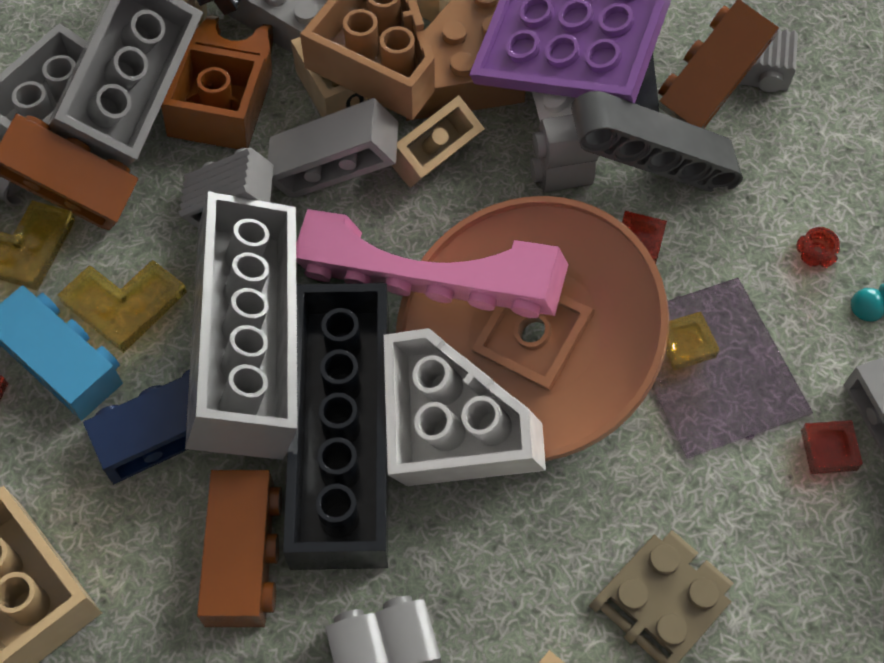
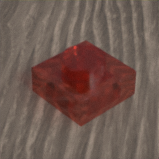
M625 211L622 223L639 238L656 264L667 221Z
M852 420L805 423L801 429L810 474L857 471L863 465Z

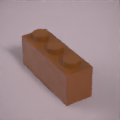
M736 0L730 9L724 5L709 25L714 30L703 43L698 39L692 45L683 59L688 63L679 76L672 73L659 89L658 94L662 96L659 100V108L671 117L705 129L775 39L779 27L741 0Z
M16 113L0 142V177L109 231L118 222L139 178L130 174V169L123 163L114 159L104 160L91 153L90 147L82 141L71 137L65 139L50 131V126L41 119L30 115L23 117Z
M211 470L197 617L205 627H265L266 613L275 612L276 583L268 582L269 564H277L279 560V534H272L273 516H281L282 488L275 487L270 470Z

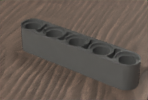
M601 91L584 93L572 103L571 110L579 144L586 152L709 192L714 191L713 188L728 186V189H733L743 180L732 140L725 136Z

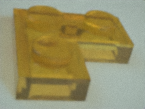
M32 200L13 235L0 232V280L19 286L24 285L26 288L38 291L76 221L72 212Z
M151 260L121 289L89 265L57 296L64 306L124 353L187 291L184 283L154 260Z

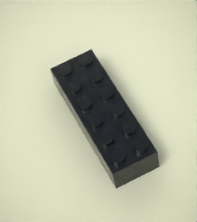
M387 283L296 284L297 431L289 446L287 455L283 553L290 570L388 568V472L384 335L389 334Z

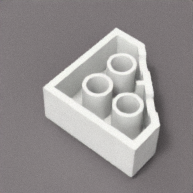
M426 328L384 335L387 472L390 477L405 486L546 471L543 424L530 409L495 383L488 375L448 345L431 329Z

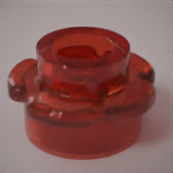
M815 227L810 229L805 236L803 235L798 239L796 248L801 253V260L811 267L821 265L826 268L832 266L837 261L838 257L836 255L840 252V241L832 230L825 227ZM819 247L822 251L818 252L814 248Z

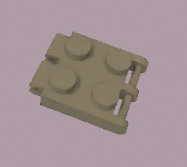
M671 530L663 540L654 534L598 594L589 607L596 613L601 610L626 633L623 638L628 643L632 644L635 641L658 663H679L732 602L724 594L734 583L708 560L697 571L689 564L699 553ZM610 599L636 622L633 626L607 603ZM645 630L663 648H665L671 654V656L667 658L641 633Z

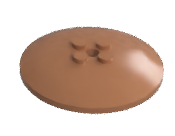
M531 196L493 204L468 216L440 237L423 256L421 261L452 263L482 259L512 249L514 240L558 246L568 263V268L555 316L539 314L538 318H527L515 314L511 308L495 306L494 310L487 311L471 306L468 301L452 299L451 303H441L428 298L424 293L411 291L409 296L402 297L397 316L396 333L426 328L431 329L448 345L488 375L495 383L530 409L543 424L545 461L577 453L601 441L618 429L640 406L651 390L664 360L669 336V309L664 284L653 258L639 238L627 226L609 213L578 200L553 196ZM534 322L545 325V332L538 341L526 342L523 340L522 334L526 326Z

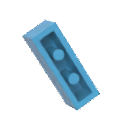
M22 285L0 303V346L82 421L123 384L116 371L120 364L105 347L100 346L95 350L87 342L90 339L89 335L76 321L70 319L65 323L57 315L61 312L44 293L36 297Z

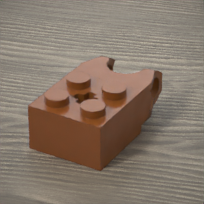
M210 14L196 28L161 105L167 137L232 149L249 148L272 78V60L270 55L273 45L272 25L263 24L247 39L230 41L220 36L219 16Z

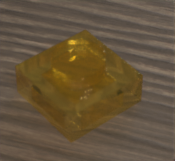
M701 311L669 321L666 354L674 371L717 357L720 349Z

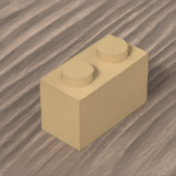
M458 95L397 142L396 164L391 166L402 180L412 188L470 143L485 128Z

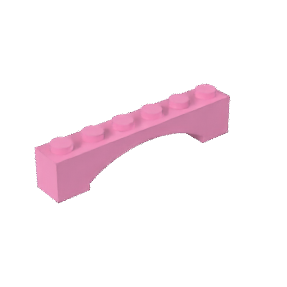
M307 209L296 242V262L305 269L304 274L311 279L320 282H330L331 278L344 280L347 284L387 283V291L396 295L409 296L412 291L424 293L428 298L441 303H451L452 299L468 301L471 306L487 311L494 310L495 306L511 308L515 314L527 318H538L539 314L552 316L556 314L568 268V263L558 246L514 240L512 249L482 259L452 263L417 261L390 254L361 239L362 232L347 215Z

